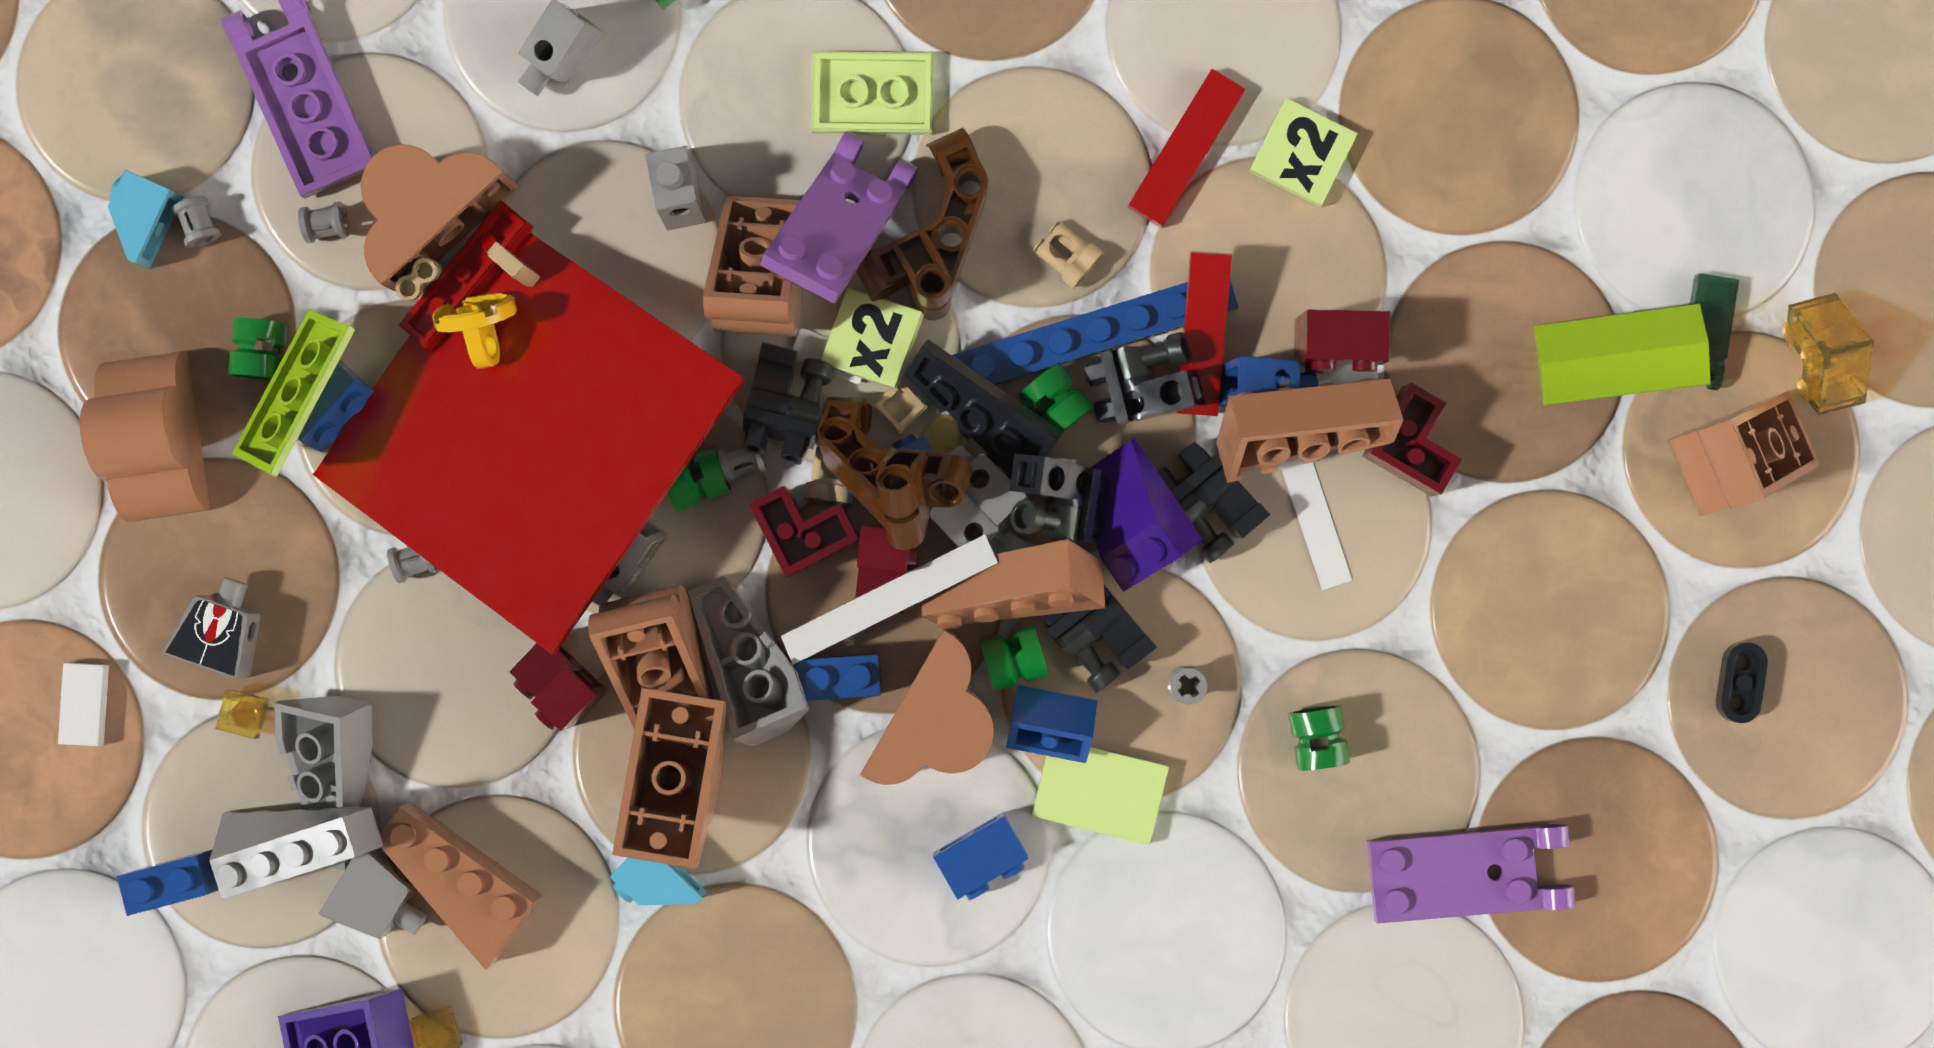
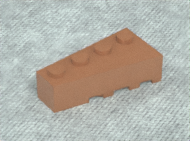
M1366 378L1357 382L1343 384L1323 383L1316 387L1298 389L1285 387L1277 391L1262 393L1242 392L1235 396H1229L1216 443L1226 480L1229 483L1242 480L1240 472L1260 468L1262 474L1278 471L1277 464L1300 458L1303 464L1319 461L1329 451L1338 449L1340 455L1394 443L1404 419L1390 378L1379 380Z
M1069 539L994 554L998 561L997 564L921 601L922 617L937 624L940 629H957L962 624L993 622L1003 619L1105 608L1102 561Z
M413 802L399 807L380 834L383 842V847L381 848L485 970L499 959L543 897L542 894Z

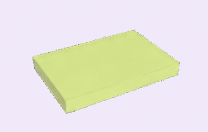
M813 51L812 134H844L846 131H849L852 134L932 135L933 52Z
M1092 746L1090 747L1086 763L1046 756L1031 816L1150 846L1169 766Z

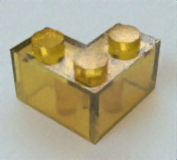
M1836 293L1789 304L1787 322L1783 324V335L1786 343L1789 346H1793L1802 358V378L1798 379V390L1801 398L1805 402L1808 401L1818 415L1866 403L1874 340Z

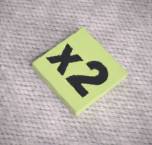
M1285 98L1248 172L1321 207L1358 133Z
M847 287L821 360L831 364L835 370L897 390L924 314L921 311L885 299L871 301L868 294Z

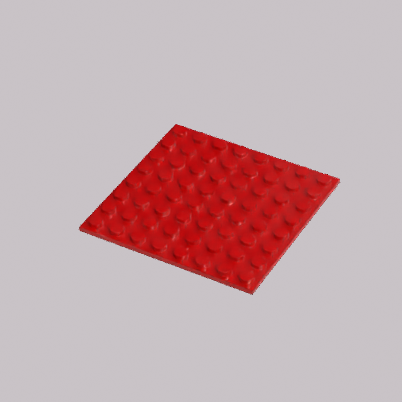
M529 233L513 254L540 276L532 288L530 286L526 287L503 268H500L479 294L502 293L507 294V296L510 294L515 300L517 308L515 315L494 323L500 348L497 366L480 369L474 367L468 354L463 331L448 332L432 352L425 349L409 335L372 388L374 392L366 400L363 409L349 421L313 473V476L550 654L555 655L746 379L538 237Z

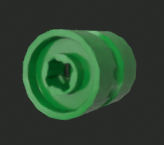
M234 317L231 341L237 345V349L230 352L228 375L271 380L283 358L279 354V350L286 346L288 324L266 319ZM256 341H261L262 350L254 349Z
M1059 362L1041 374L1018 394L1030 410L1039 412L1043 419L1062 432L1094 408L1080 389L1073 390L1070 387L1073 379Z
M716 445L697 450L668 491L676 512L698 506L703 497L713 501L732 495L731 486L728 484L721 467ZM703 474L704 478L697 482L695 475Z
M1035 626L1012 632L1011 638L1008 640L1000 635L979 641L994 691L1015 686L1017 679L1021 677L1029 682L1049 676Z
M1340 705L1314 707L1288 713L1292 736L1299 739V743L1294 747L1297 770H1319L1350 763L1347 740L1341 738L1339 734L1345 728ZM1328 737L1327 745L1313 746L1311 739Z

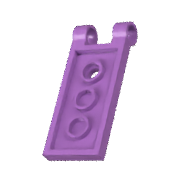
M278 0L289 25L256 39L253 27L242 10L221 18V22L299 195L306 199L362 174L367 163L374 155L313 22L307 1ZM289 65H296L298 68V74L293 79H287L284 74L286 67Z
M849 131L843 134L834 153L770 243L760 263L766 269L834 304L901 200L909 191L919 169L900 158L893 168L889 179L885 182L854 166L863 149L865 140ZM846 199H850L856 203H850L846 201Z
M1544 824L1367 840L1374 921L1379 924L1540 909L1565 910L1575 908L1576 902L1573 885L1554 884L1537 886L1534 855L1535 848L1555 849L1570 846L1568 825ZM1493 864L1501 867V875L1497 879H1490L1487 875L1488 868Z

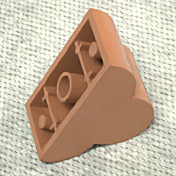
M398 144L382 149L367 163L361 178L363 201L368 210L377 219L370 228L364 243V257L370 273L381 285L395 291L398 279L403 276H409L412 273L413 264L418 259L431 258L439 262L488 216L500 200L504 202L520 186L493 161L480 154L469 152L457 153L439 162L423 149L412 145Z
M725 196L703 293L705 318L711 319L714 331L783 336L797 335L801 313L802 287L766 269L760 263L764 252L800 200Z
M178 351L101 363L95 373V398L87 399L81 409L80 434L88 464L98 478L107 480L110 498L118 515L126 522H136L211 510L188 352Z
M1788 391L1668 440L1700 516L1728 507L1730 509L1764 499L1820 466Z
M682 585L602 603L599 606V613L589 616V637L634 729L642 688L713 699L710 680L701 655L695 616L687 592Z
M943 629L860 776L878 784H898L913 777L924 764L943 773H961L977 766L988 754L994 737L992 716L984 700L968 689L971 678L970 656L963 642L950 631Z
M642 688L612 855L694 869L698 867L704 848L707 828L714 814L724 759V744L722 742L726 721L725 701Z

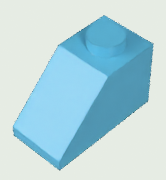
M125 169L122 177L116 179L110 191L111 200L108 208L127 260L150 269L175 217L172 214L171 207L182 201L184 196Z
M627 858L610 876L615 882L613 889L625 901L631 903L634 900L638 905L698 904L707 894V891L681 866Z

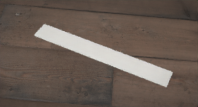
M1298 458L1279 463L1321 589L1325 590L1352 581L1313 462L1303 464L1302 460Z
M986 535L970 541L782 635L781 638L792 665L997 564L998 561Z

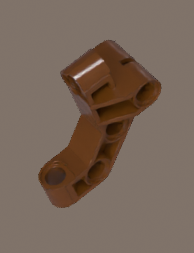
M963 127L926 144V147H929L947 188L937 221L883 247L869 251L857 268L856 272L871 301L882 300L906 287L916 310L924 314L923 318L935 321L942 319L949 312L951 300L988 193L987 174L977 156L968 133ZM973 181L980 186V189L976 193L967 194L962 192L959 187L964 182ZM955 233L962 238V241L957 246L950 247L944 245L941 242V238L945 234ZM933 290L938 291L939 293L928 294L927 292Z
M827 397L817 428L820 448L826 467L886 529L888 542L892 547L900 550H910L917 547L925 538L931 507L954 508L963 503L973 466H970L964 458L951 455V453L935 452L933 450L877 447L867 437L872 423V404L867 403L865 398Z

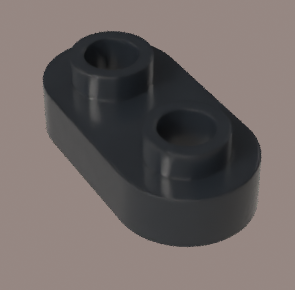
M1734 643L1725 650L1722 657L1716 707L1719 714L1731 722H1750L1761 711L1768 658L1764 650L1754 643ZM1744 655L1747 659V665L1741 670L1737 666V659L1739 656ZM1735 695H1738L1741 699V705L1737 709H1733L1731 706V699Z

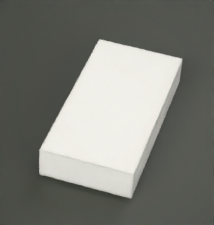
M63 663L58 744L104 745L109 665Z

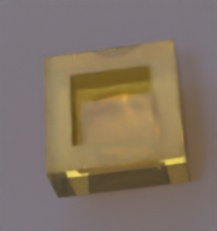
M226 689L215 729L251 739L260 738L270 699L233 689Z
M452 1006L418 1015L409 1020L417 1048H460L463 1045Z

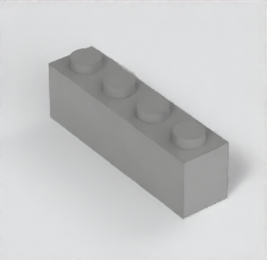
M371 807L325 808L322 810L292 809L289 811L257 810L254 812L227 811L222 814L209 861L223 900L360 856L383 847V842Z

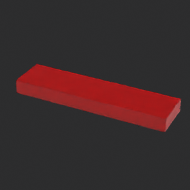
M1210 70L1128 204L1129 209L1162 228L1246 90L1244 87L1216 70Z
M500 200L443 269L438 279L429 286L398 325L425 349L432 352L448 333L438 332L435 329L432 319L433 312L448 303L449 305L452 304L453 310L463 307L462 301L466 300L465 298L479 295L501 268L488 257L487 251L495 242H498L513 253L534 227L505 202Z
M1190 251L1183 333L1189 343L1191 363L1180 366V371H1198L1206 405L1177 411V414L1218 416L1232 263L1231 253Z

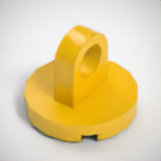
M489 293L465 298L466 300L462 301L463 307L453 310L452 304L449 305L448 303L433 312L432 319L434 327L438 332L463 331L471 362L474 367L480 369L497 366L500 348L494 323L515 315L517 308L512 295Z

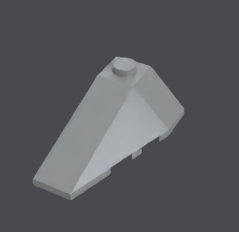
M721 576L688 591L721 701L726 702V718L733 739L754 747L789 732L809 710L796 669L726 577Z
M343 696L291 699L275 702L276 743L279 753H286L292 772V776L287 777L291 790L297 789L302 808L306 810H322L325 808L362 807L373 746L372 703ZM352 858L329 865V867L345 871Z

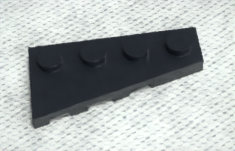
M929 339L922 345L904 374L940 412L947 411L957 422L958 431L967 440L972 437L987 452L986 457L998 468L1001 467L1010 477L1012 475L1014 454L1046 457L1063 433Z

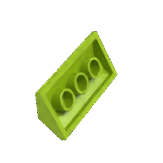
M1700 303L1533 326L1543 406L1710 384L1709 341Z
M309 309L231 454L277 477L356 329Z

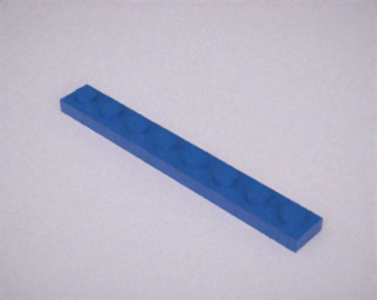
M1231 281L1227 313L1239 308ZM1187 282L966 350L952 356L994 385L1049 369L1058 362L1065 364L1184 327Z

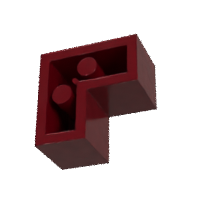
M1307 309L1295 319L1294 360L1299 361L1300 367L1305 368V373H1315L1316 375H1328L1329 371H1335L1336 367L1340 364H1352V371L1376 372L1378 365H1383L1390 361V311Z
M1411 382L1402 386L1396 396L1404 420L1394 443L1365 449L1362 457L1431 497L1442 495L1462 461L1460 457L1427 439L1447 403Z
M784 485L748 504L785 577H791L860 540L851 519L841 503L805 520L789 487Z
M861 526L855 599L908 573L909 565L917 566L919 545L910 550L895 549L888 542L885 528Z
M536 643L509 671L516 678L513 683L514 686L525 697L532 699L535 696L530 702L538 709L534 714L541 723L551 730L557 727L560 731L576 726L609 691L562 646L555 655H552Z

